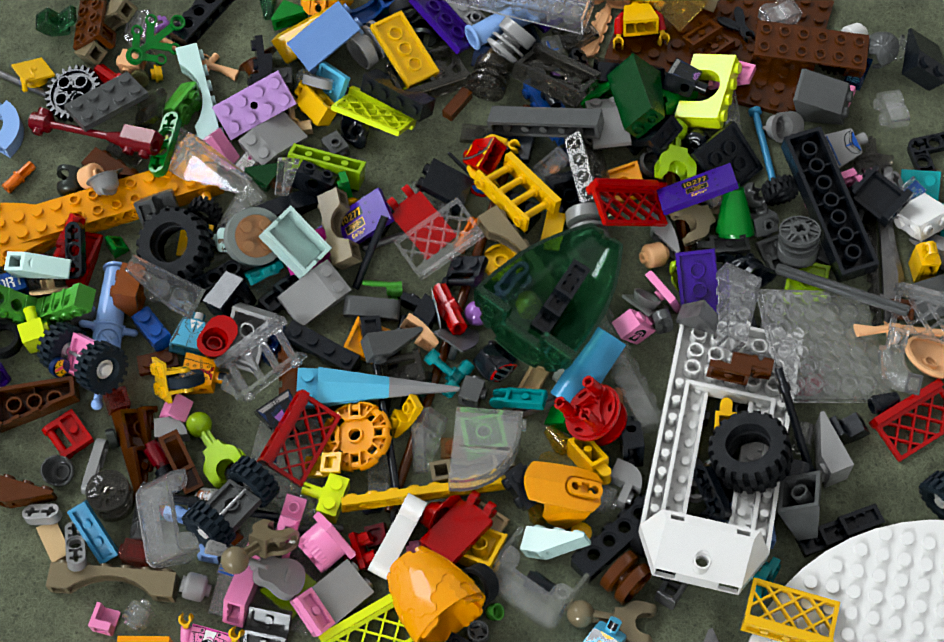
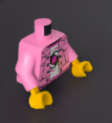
M184 613L178 618L179 624L182 625L180 630L181 642H240L238 639L245 634V631L242 629L236 635V626L232 627L228 633L197 624H192L191 627L189 624L194 619L192 613L189 614V621L184 620Z

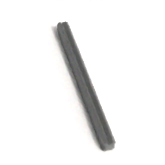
M781 263L777 265L775 270L778 275L902 316H907L910 311L909 305Z

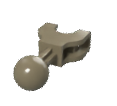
M721 202L719 206L711 209L708 204L704 206L695 204L669 214L673 221L682 219L690 227V232L681 239L685 247L695 244L707 236L710 226L718 218Z
M262 519L253 524L252 533L248 535L249 545L244 548L239 546L227 548L221 556V565L227 573L236 575L247 569L249 559L255 555L266 559L270 556L288 554L299 545V531L292 528L274 530L273 521Z
M576 600L569 605L567 618L573 626L584 628L591 623H598L599 621L608 623L609 618L613 616L622 621L619 631L626 634L625 642H653L650 635L642 633L637 629L635 621L639 618H653L657 613V607L652 603L634 600L625 607H615L613 613L594 610L592 605L585 600Z

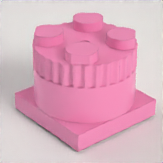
M320 512L313 516L317 523L299 539L298 546L321 573L327 571L345 554L350 560L356 555V552L336 528Z

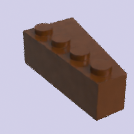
M72 375L0 387V432H6L80 402L79 383H77L75 377Z

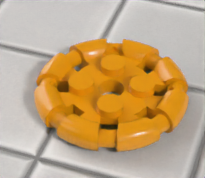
M359 401L355 404L348 403L342 405L334 412L341 416L340 419L344 420L340 427L336 425L322 451L323 453L341 450L343 452L342 471L367 470L375 466L379 462L378 459L382 455H386L392 441L390 420L384 411H380L378 406L369 402ZM370 416H374L372 421L368 420ZM328 418L324 427L330 426L334 418ZM381 430L382 435H377L376 431ZM359 431L360 437L356 440H351V435ZM333 436H335V441H331ZM374 447L377 448L373 454L369 453ZM358 456V461L353 462V457Z

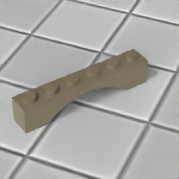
M495 205L477 217V226L488 240L508 247L522 260L526 261L532 278L533 292L543 306L557 285L553 279V274L542 265L539 255L532 252L529 242L526 239H522L515 224L509 222L506 212L503 209L500 210Z
M58 560V562L50 563L46 587L50 592L72 594L78 589L93 583L118 581L140 588L154 601L175 603L180 578L174 570L167 568L157 571L150 567L133 569L129 565L112 567L110 564L101 563L97 566L87 562V566L83 570L74 572L68 569L66 560Z

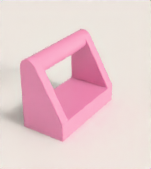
M312 587L289 601L313 637L323 634L335 624V621Z

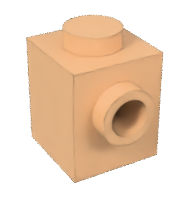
M122 49L121 54L117 56L116 60L120 73L123 74L128 71L131 74L134 70L145 69L147 61H142L139 65H132L126 60L128 49ZM133 53L132 58L137 59L138 55Z

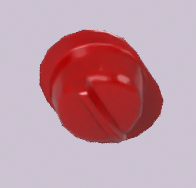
M226 315L213 317L197 338L199 351L207 358L222 356L229 349L238 334L236 322Z
M452 495L444 502H430L424 509L419 522L429 531L461 497L459 495Z

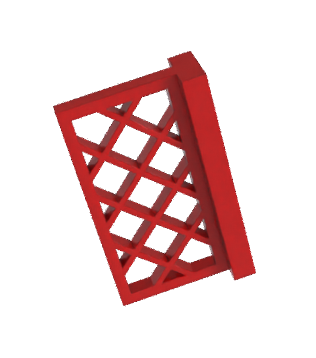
M595 178L586 187L587 194L593 195L603 226L665 227L668 224L656 191L660 187L658 180ZM600 195H603L609 201L607 203L604 202ZM615 196H619L620 198H622L624 200L623 204L620 201H618L615 198ZM634 196L639 200V203L637 204L630 197ZM651 196L653 204L649 202L645 197ZM611 202L619 208L618 212L610 207ZM628 203L631 207L635 209L634 212L629 210L625 205ZM642 203L650 209L649 213L641 207ZM606 211L609 212L615 218L608 219ZM622 211L630 217L629 220L620 215ZM639 212L643 215L645 220L640 219L636 213ZM652 212H654L659 217V220L655 219L651 215Z
M936 379L879 414L868 423L872 429H876L898 462L944 435V404L943 407L933 404L934 396L940 394L944 400V389L942 387L944 383L941 379ZM919 405L928 407L927 417L917 414ZM932 408L942 410L941 420L931 418ZM903 415L912 417L911 427L900 424ZM916 418L926 421L925 430L914 428ZM930 422L940 424L939 433L929 432ZM887 425L896 427L895 436H888L883 428ZM899 429L910 431L909 440L898 438ZM914 432L924 434L923 443L912 442ZM897 442L908 445L907 453L902 456L896 449Z
M304 389L296 392L256 461L260 462L262 466L266 465L299 487L303 486L341 418L339 414L309 396L310 393ZM308 402L315 406L316 414L307 416L305 406ZM328 414L334 418L330 426L324 427L321 415ZM317 416L320 428L310 430L308 418ZM304 419L306 431L297 433L295 424L297 421ZM321 430L323 439L321 443L314 444L311 432ZM307 434L310 446L301 448L298 436ZM294 437L296 449L287 451L285 441L287 438ZM311 448L313 457L310 461L304 462L301 450ZM297 451L300 463L290 465L288 453ZM284 455L286 467L279 468L273 464L277 456ZM301 465L303 474L300 480L293 477L291 468Z

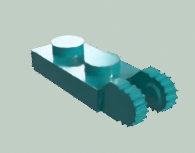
M496 388L493 390V397L490 399L489 404L491 407L498 409L506 407L544 410L548 392L542 389Z

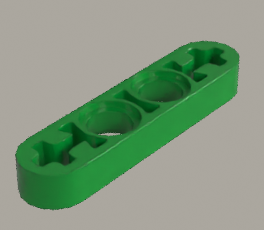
M174 111L164 115L158 132L163 137L167 134H172L170 138L164 139L161 150L167 149V151L163 155H159V153L156 156L151 155L148 165L149 171L157 178L164 176L168 171L181 128L182 120Z

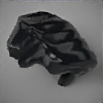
M343 115L340 121L342 138L357 149H363L367 144L370 125Z

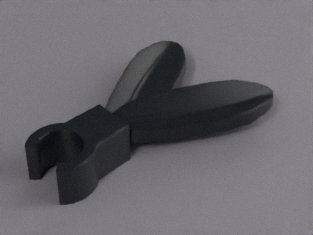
M737 6L734 9L735 21L727 17L717 18V22L721 26L739 32L746 43H748L749 38L747 36H751L754 39L755 33L745 25V16L741 7Z

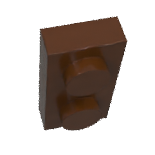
M169 349L137 356L140 376L151 374V357H157L165 362L167 368L180 367L178 354L169 352Z

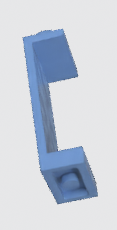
M337 1L287 43L311 74L315 75L318 70L317 66L356 33L364 34V31L361 29L363 24L357 17L353 19L350 15L352 10L346 3L342 5Z

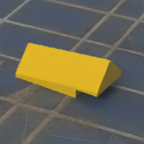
M331 6L282 31L271 40L285 63L289 64L298 58L287 43Z

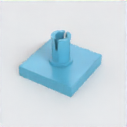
M321 62L316 75L334 80L332 90H322L335 103L345 96L351 78L328 62Z

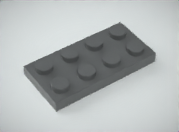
M127 71L64 104V108L86 132L149 98V95Z

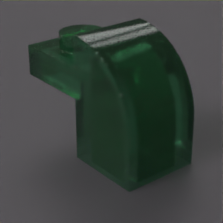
M69 5L60 13L46 7L36 15V30L52 37L69 35L70 26H73L77 20L76 7Z

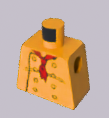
M186 352L183 366L190 367V370H202L205 382L193 387L194 391L181 394H211L215 391L216 383H228V372H219V365L216 360Z

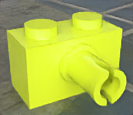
M28 306L23 309L27 322L18 324L17 328L23 345L30 354L40 351L37 349V345H41L39 338L40 336L44 337L45 334L43 332L45 329L49 331L50 328L47 322L44 323L40 317L38 318L35 306Z
M330 472L325 486L319 487L305 481L301 494L318 499L315 513L320 512L330 523L336 524L341 512V497H345L348 494L350 479Z

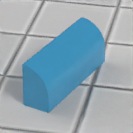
M594 325L550 393L556 397L562 396L570 403L574 396L585 388L582 385V381L586 376L593 377L601 384L626 344Z

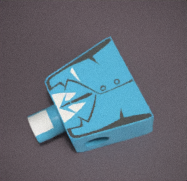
M195 312L192 319L182 318L170 339L169 352L184 356L186 352L206 357L197 347V338L207 324L204 322L206 316L203 313Z

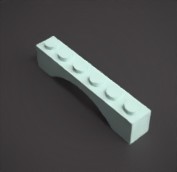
M197 43L177 47L175 50L182 73L192 81H195L202 93V110L195 128L201 150L207 148L201 140L218 128H221L223 133L224 130L223 127H219L218 122L220 121L212 109L217 103L215 96L210 95V91H213L211 81L206 79V76L209 75L207 65L202 64V60H205L203 50H199Z

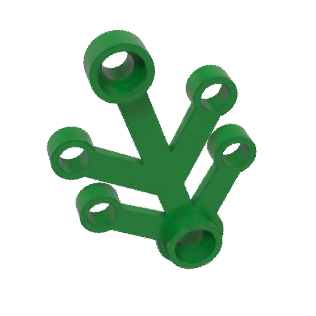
M148 14L145 18V23L147 24L146 42L140 47V35L143 29L140 25H134L131 29V34L133 35L132 47L126 52V60L132 65H139L142 61H148L163 66L167 61V57L164 54L152 55L146 52L149 49L169 51L172 55H177L172 50V46L180 47L178 43L168 44L161 43L160 41L174 30H181L185 25L184 17L174 15L170 20V24L154 36V26L157 18L154 14ZM149 17H152L154 19L153 23H150L148 21ZM174 21H178L180 26H175ZM134 28H138L140 33L136 34ZM133 53L138 55L137 59L132 58ZM158 57H162L164 62H159Z

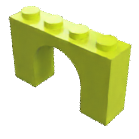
M694 54L690 65L702 71L699 80L717 81L720 83L717 92L709 99L703 101H679L674 117L683 120L687 127L722 129L724 122L728 118L727 111L732 104L733 91L737 88L738 74L742 71V64L736 55Z

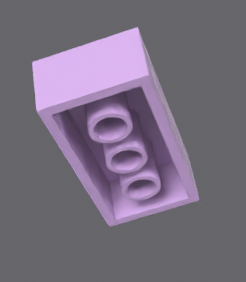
M277 70L214 105L212 109L229 139L233 140L257 125L291 108L297 102L280 71ZM252 102H256L258 104V107L256 109L251 108Z

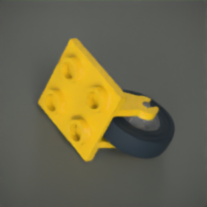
M151 357L150 371L155 376L156 382L153 383L154 392L168 404L173 403L171 395L194 391L193 387L205 382L202 370H190L188 366L167 368L165 362L157 357Z

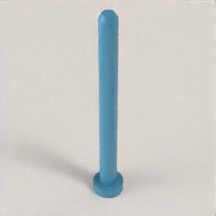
M754 106L748 110L750 117H753L769 181H771L770 178L774 177L775 179L776 175L764 129H762L763 125L760 118L762 110L761 107Z

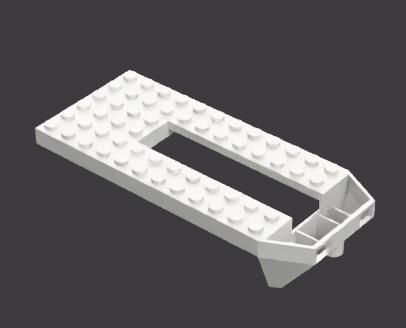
M719 320L715 335L682 324L679 325L638 530L653 576L739 595L766 562L770 553L780 481L777 482L776 487L773 489L769 487L763 493L756 491L754 494H747L746 491H743V493L733 491L731 502L732 515L728 520V524L686 513L708 396L719 399L730 398L732 402L748 405L747 410L749 413H753V410L761 411V414L769 413L773 418L779 419L788 432L790 419L783 396L778 391V380L774 369L777 367L783 368L786 381L791 386L790 394L793 400L802 337ZM749 350L774 359L770 379H755L750 376L747 386L706 377L710 359L730 363L733 351L743 353ZM758 442L741 446L739 461H755L766 454L769 446ZM704 559L707 562V566H698L696 560ZM656 569L673 572L675 575L656 571ZM719 583L738 587V589L720 586Z

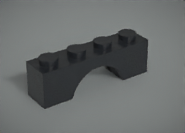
M377 68L363 74L360 91L419 122L433 115L435 98L422 91L410 92L395 87L390 82L391 75Z
M294 320L291 321L282 334L283 342L286 346L301 354L309 353L318 357L330 366L331 369L358 372L362 366L360 355Z

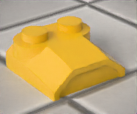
M489 529L458 563L465 567L476 563H483L493 570L496 565L495 561L504 546L508 534Z

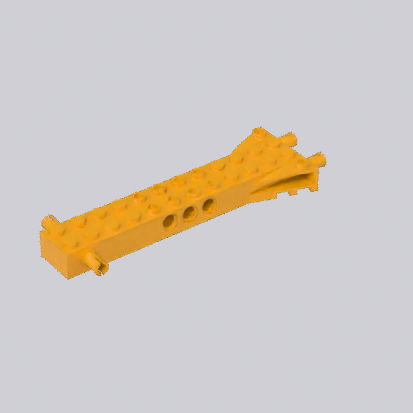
M190 143L192 149L190 150L187 144L184 146L187 159L170 164L164 176L154 177L148 170L119 179V187L114 195H98L93 188H89L39 204L0 203V267L2 271L7 273L4 271L7 251L43 254L53 248L61 231L64 230L71 212L87 218L84 225L85 232L96 233L138 220L139 217L134 207V202L158 192L173 189L179 207L190 204L195 197L202 196L204 199L207 196L208 200H211L214 196L224 194L212 152L198 155L196 145Z

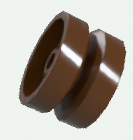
M632 550L625 552L608 569L600 581V586L607 592L616 590L614 599L621 605L627 604L637 595L652 576L650 567L646 563L638 565L640 557Z

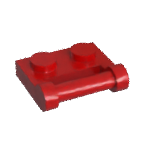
M72 408L42 428L43 434L49 437L60 455L71 459L73 455L94 442V439ZM60 428L72 446L69 448L65 447L55 433L56 429Z

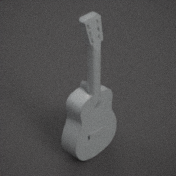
M210 539L206 543L204 553L221 557L227 547L223 543ZM270 556L266 559L260 557L258 560L252 557L249 559L248 566L253 571V582L258 586L267 588L279 599L291 600L303 589L305 570L298 561L290 558H277L275 556Z

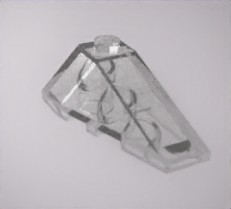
M191 132L177 145L169 167L170 172L185 181L190 182L193 180L201 182L202 185L207 186L209 184L217 186L219 189L242 194L253 181L244 171Z
M136 255L132 256L125 268V271L168 308L188 319L193 317L206 291Z

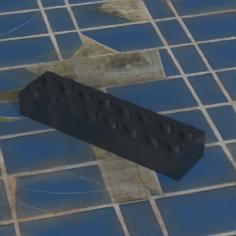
M821 126L784 137L781 149L810 218L820 225V242L837 282L841 283L875 272L880 263Z

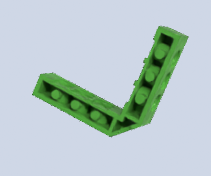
M76 283L70 288H64L57 293L53 292L52 295L47 297L35 298L0 285V318H9L15 324L27 322L23 309L28 306H35L38 318L40 317L44 323L47 322L49 326L52 324L56 325V322L62 323L91 312L96 289L82 283Z

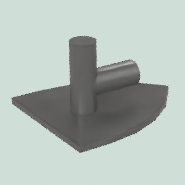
M449 328L433 332L451 345L448 355L450 360L456 359L458 350L465 352L474 348L478 344L480 337L479 331L468 328L461 335H453Z

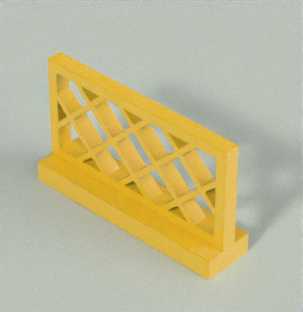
M754 577L741 631L779 642H834L833 637L840 602ZM756 585L765 587L769 594L760 599L755 591ZM781 592L786 593L791 599L783 605L776 596ZM772 597L778 607L768 611L763 601ZM807 599L813 607L803 611L797 601ZM758 604L765 613L760 617L750 614L751 608ZM794 604L799 614L790 618L785 608ZM823 605L834 607L833 614L825 617L819 607ZM813 610L821 618L820 621L814 624L811 623L806 615ZM781 611L786 621L782 623L775 622L772 614ZM803 617L809 627L799 629L793 621ZM824 623L829 630L828 637L820 635L815 627Z

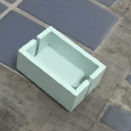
M291 205L258 236L299 279L332 249Z

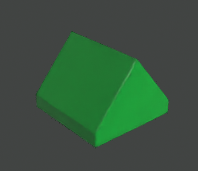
M121 236L105 237L106 246L115 259L130 251Z

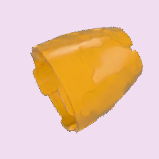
M418 546L415 548V553L408 551L391 565L390 572L387 574L389 592L392 595L393 605L399 620L404 625L413 642H445L448 640L451 632L457 634L464 627H468L471 622L478 620L483 613L482 607L486 598L484 593L475 584V581L457 565L435 551L424 546Z

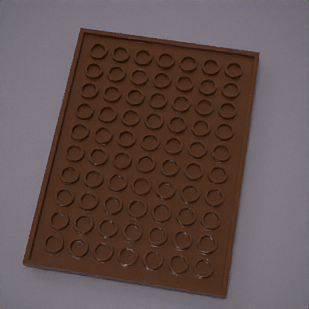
M663 0L666 3L658 12L662 13L666 26L665 33H668L670 36L668 45L665 39H662L661 46L658 45L657 41L660 36L658 32V34L629 37L621 35L624 40V48L622 49L621 43H616L614 49L613 39L616 35L613 33L604 58L624 61L634 53L650 65L662 66L668 72L676 58L691 64L694 53L684 43L682 36L709 19L719 24L717 22L718 17H727L735 21L734 9L737 6L741 7L744 12L745 25L754 31L756 37L758 20L826 29L834 1L720 0L713 13L687 0ZM722 26L723 33L735 41V47L723 55H736L739 61L750 63L755 45V37L752 39L751 36H747L749 38L748 43H746L739 32ZM773 58L769 65L750 63L756 65L757 68L750 84L737 86L733 91L732 103L749 108L759 106L762 111L772 114L788 111L796 112L793 99L801 70L814 71L815 64ZM700 80V81L705 82V83H707V84H708V82H709V80ZM707 88L703 96L712 97L718 89L709 90Z

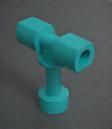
M435 348L424 358L428 365L435 364L446 374L445 379L447 382L444 385L460 387L458 385L463 378L465 379L466 375L469 376L475 368L466 359L457 368L454 366L451 369L439 358L440 353ZM456 392L442 394L447 398H452Z

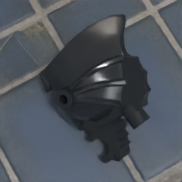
M721 252L717 256L716 261L718 263L724 262L723 268H725L731 279H735V283L741 289L747 291L757 290L769 284L777 276L775 270L764 266L752 253H747L746 256L738 253L734 257L728 253Z

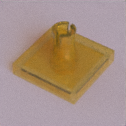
M658 0L654 5L680 32L706 6L702 0Z

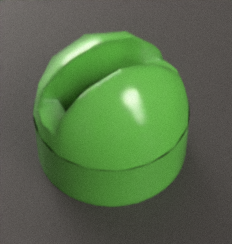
M500 603L490 604L485 610L486 617L492 621L501 620L504 617L503 606Z

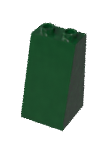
M632 53L607 75L624 130L639 139L665 118L661 72Z

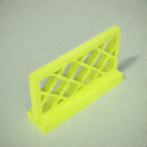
M353 85L349 87L348 94L331 106V110L395 136L401 135L407 129L413 130L417 121L360 91L361 88Z
M391 594L377 600L318 636L320 642H349L350 633L359 631L363 632L361 642H364L366 633L378 636L377 642H380L381 637L393 640V642H413L411 637L407 640L396 638L399 626L404 627L400 620L398 623L386 620L387 612L394 608ZM377 620L382 622L380 633L367 630L370 621ZM384 623L397 626L394 637L382 634ZM366 624L365 629H360V627ZM347 635L346 641L341 640V638Z

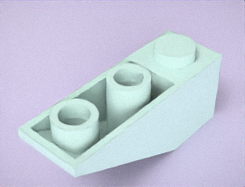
M7 251L4 271L14 278L69 279L72 260L29 252Z
M542 525L526 526L520 550L526 557L548 560L591 545V541L585 532L580 530H573L571 532L559 527L548 529Z

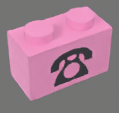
M633 309L627 310L612 322L621 339L636 345L656 331L652 326L654 322L651 317Z

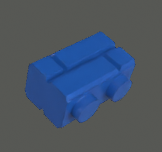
M148 306L131 317L136 328L156 352L162 351L169 346L171 334Z

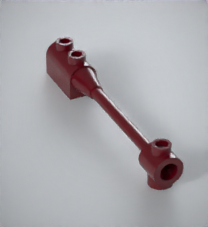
M39 107L38 112H32L28 119L29 128L37 136L42 137L44 132L50 133L53 129L105 139L123 149L122 152L124 154L133 156L134 152H138V156L144 159H149L150 155L156 156L160 152L165 139L156 130L124 124L121 132H104L94 129L85 132L80 126L56 122L53 112Z

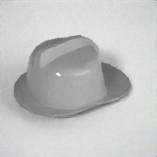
M794 111L779 112L770 116L766 126H763L762 129L766 130L767 135L771 139L782 143L784 137L804 131V120L799 113Z
M123 168L98 173L89 178L86 184L91 186L98 195H114L119 187L118 174L123 171Z

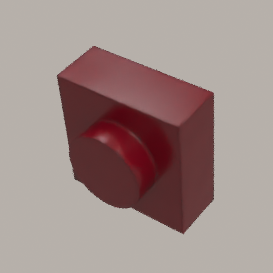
M382 522L364 527L365 532H370L374 543L367 545V547L371 549L381 545L388 532L386 523Z

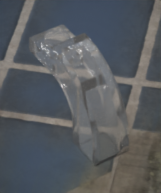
M890 326L885 346L879 345L878 364L881 375L892 389L919 396L924 375L911 372L905 362V347L910 330Z

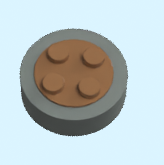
M249 207L232 216L225 227L223 236L225 248L231 258L247 267L263 266L277 258V255L258 236L278 217L271 211L261 207Z

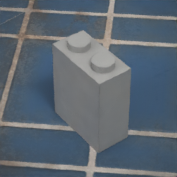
M348 559L312 587L335 621V624L374 593L372 583L366 577L363 579L358 573L360 571L358 566Z

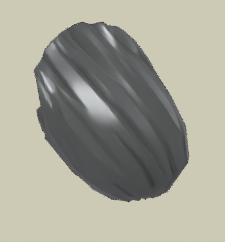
M875 32L869 35L868 54H875L879 62L872 66L873 69H880L890 64L897 57L900 44L894 34L890 32Z

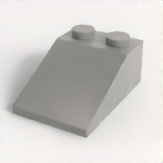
M614 97L609 99L595 98L585 101V108L602 109L604 118L600 139H591L593 149L631 145L630 133L624 130Z
M283 111L252 128L238 142L241 148L257 165L280 163L287 157L294 143L301 145L309 137Z
M327 259L280 294L277 299L294 321L306 326L344 300L345 296L349 295L351 288Z
M241 302L235 304L232 307L230 317L238 326V334L229 349L220 356L219 363L257 374L273 331L277 313Z
M822 411L814 426L816 471H822V484L827 488L846 480L854 463L826 413Z

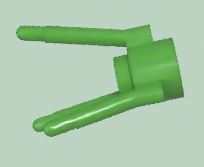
M362 281V284L365 286L386 287V295L391 296L388 299L398 300V297L402 295V281Z

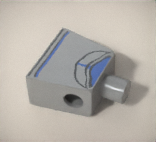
M851 128L825 135L839 168L863 153L860 146L868 143L867 135L864 132L855 135Z

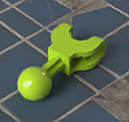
M679 118L676 119L683 130L669 144L666 151L660 155L659 160L655 163V178L663 180L667 172L676 173L681 181L696 175V162L689 156L688 148L681 147V141L687 135L688 128L686 123Z
M194 412L186 421V429L193 437L201 438L207 448L202 451L205 456L203 472L211 484L220 489L227 482L224 475L227 466L235 463L243 455L246 457V454L236 446L226 444L219 439L216 440L211 432L212 420L209 415L204 412Z

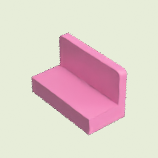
M221 128L216 129L201 140L207 150L212 152L214 160L223 172H228L232 169V165L240 157Z

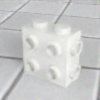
M923 193L912 199L894 218L895 226L922 242L944 229V204Z

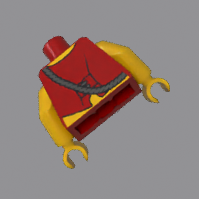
M495 134L475 139L469 150H465L463 153V163L467 166L466 170L469 176L475 180L477 170H480L485 176L494 172L507 147L510 148L513 154L519 153L518 149L515 148V146L521 147L519 141L516 139L508 141L507 138ZM495 180L492 181L495 185L500 187V185Z

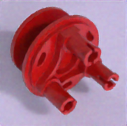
M586 376L582 381V385L585 388L578 392L570 403L560 396L555 399L554 407L563 413L567 430L574 438L586 442L594 441L598 446H604L616 440L623 432L627 423V411L621 403L619 395L612 387L600 384L591 376Z

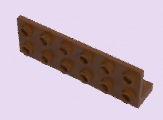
M80 0L73 44L74 50H78L96 39L109 50L115 47L117 33L104 24L107 0Z
M758 20L755 45L750 63L769 65L772 58L844 68L843 76L862 78L867 65L869 35Z

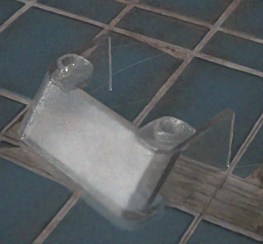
M519 526L501 549L491 568L499 581L497 596L543 630L551 631L565 617L570 604L578 600L587 588L590 575L585 573L574 589L563 583L555 585L550 592L543 589L515 568L520 561V553L516 548L523 539V527Z

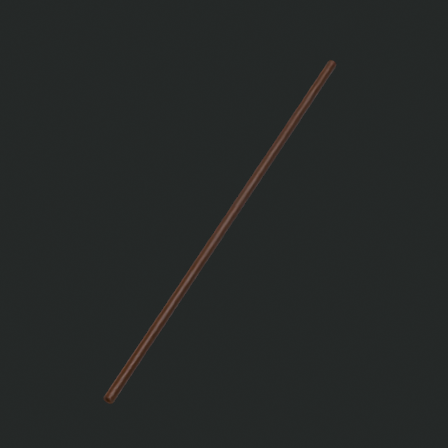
M524 104V105H523V107H531L530 105H527V104ZM506 173L498 178L497 183L500 187L507 183L510 173ZM491 200L487 210L495 206ZM481 230L472 256H482L487 238ZM461 286L457 297V302L462 309L461 314L471 289L470 286ZM443 340L439 349V358L446 363L451 345ZM435 364L429 383L438 384L443 371ZM435 393L424 394L421 402L423 410L414 422L398 469L400 489L404 487ZM394 506L385 507V512L390 513Z

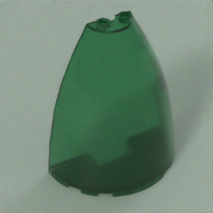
M588 223L557 233L527 247L497 268L474 289L475 306L479 307L482 313L480 315L481 321L487 329L491 328L495 333L496 337L494 339L520 361L534 368L537 366L544 367L548 372H557L559 369L566 370L575 362L589 343L608 311L618 282L624 245L616 238H607L602 228L597 227L593 223ZM576 259L591 270L550 333L545 331L540 335L529 328V326L572 261Z

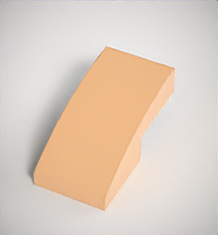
M409 313L400 328L422 327L423 330L416 338L414 344L430 352L439 343L437 337L420 319Z

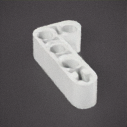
M408 493L375 554L368 571L387 580V574L390 572L391 565L399 558L427 502Z

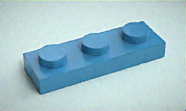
M87 500L67 511L99 564L105 563L120 554V551Z

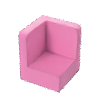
M181 394L171 395L173 403L168 404L165 401L159 417L170 416L180 420L182 423L186 422L193 401Z
M97 602L88 626L94 632L113 636L121 613L117 610L105 608L102 603Z

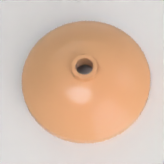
M925 335L910 337L905 344V353L909 361L922 373L944 379V342Z

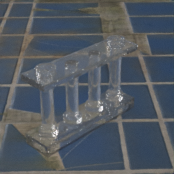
M274 315L228 349L223 355L213 360L217 367L230 370L242 392L235 397L236 401H252L258 392L291 368L300 366L303 363L302 360L308 357L306 353H295L284 335L283 327L288 324L284 316ZM271 335H276L288 356V359L279 364L267 344V338ZM257 346H260L273 368L266 375H263L251 354L252 350ZM240 358H245L257 379L249 387L236 366V361Z

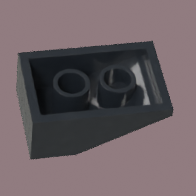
M910 28L908 29L902 75L930 91L944 84V59L936 43Z

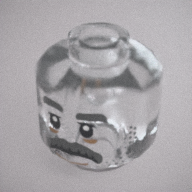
M143 598L140 601L132 600L122 615V618L125 620L123 624L136 632L145 630L155 615L154 610L151 608L152 603Z

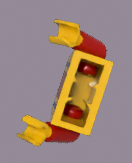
M635 1L630 5H625L624 12H620L614 21V35L616 37L613 39V48L615 49L616 43H621L622 49L624 48V40L621 35L629 37L658 34V32L660 33L657 41L658 45H662V39H665L668 45L670 36L668 33H665L666 26L662 13L653 9L649 3L640 4Z

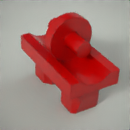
M368 531L362 533L351 532L348 534L351 542L350 546L356 552L351 561L358 565L360 570L366 569L368 572V568L377 553L374 549L369 552L366 549L367 545L374 543L372 534ZM345 554V555L343 556L344 561H345L346 559H348V560L350 561V559H349V558L346 556V554Z

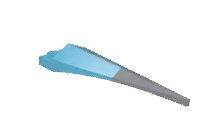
M318 367V369L298 368L296 392L304 389L310 393L309 396L326 407L359 401L409 396V394L422 395L458 392L461 388ZM308 402L305 408L315 409V406Z

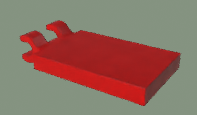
M406 184L401 188L407 196L403 202L398 204L393 197H390L386 202L394 210L392 215L395 222L424 257L429 260L458 235L421 191L415 194L410 186Z
M473 490L466 501L459 499L419 540V545L437 552L456 564L493 526L491 518L497 514V510H495L497 505L489 501L483 510L477 506L481 503L479 499L481 494Z

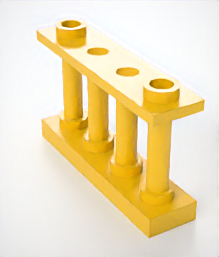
M511 151L505 154L503 166L487 176L480 170L476 171L474 184L477 189L481 190L500 209H503L515 226L519 227L524 233L528 230L531 217L545 209L552 215L559 212L562 199ZM506 173H510L515 178L500 188L492 182ZM518 185H522L527 190L513 200H510L505 195V193ZM531 197L536 198L540 202L525 213L517 207Z

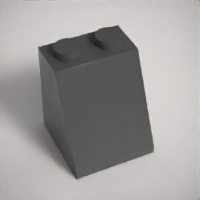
M802 69L793 99L796 112L802 116L804 122L843 125L845 118H848L849 102L853 100V91L850 90L849 83Z
M821 470L786 476L780 482L777 512L797 541L818 538L822 486Z

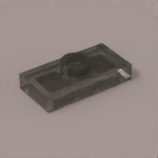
M463 124L460 143L472 144L475 139H481L490 135L488 126Z

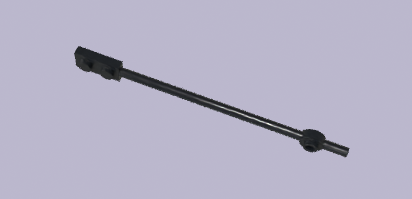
M380 315L359 318L362 339L367 333L382 331ZM372 363L374 375L382 376L381 364ZM386 398L378 399L380 411H384L389 418ZM392 439L386 453L392 488L400 489ZM394 505L389 515L391 523L394 522L402 505Z

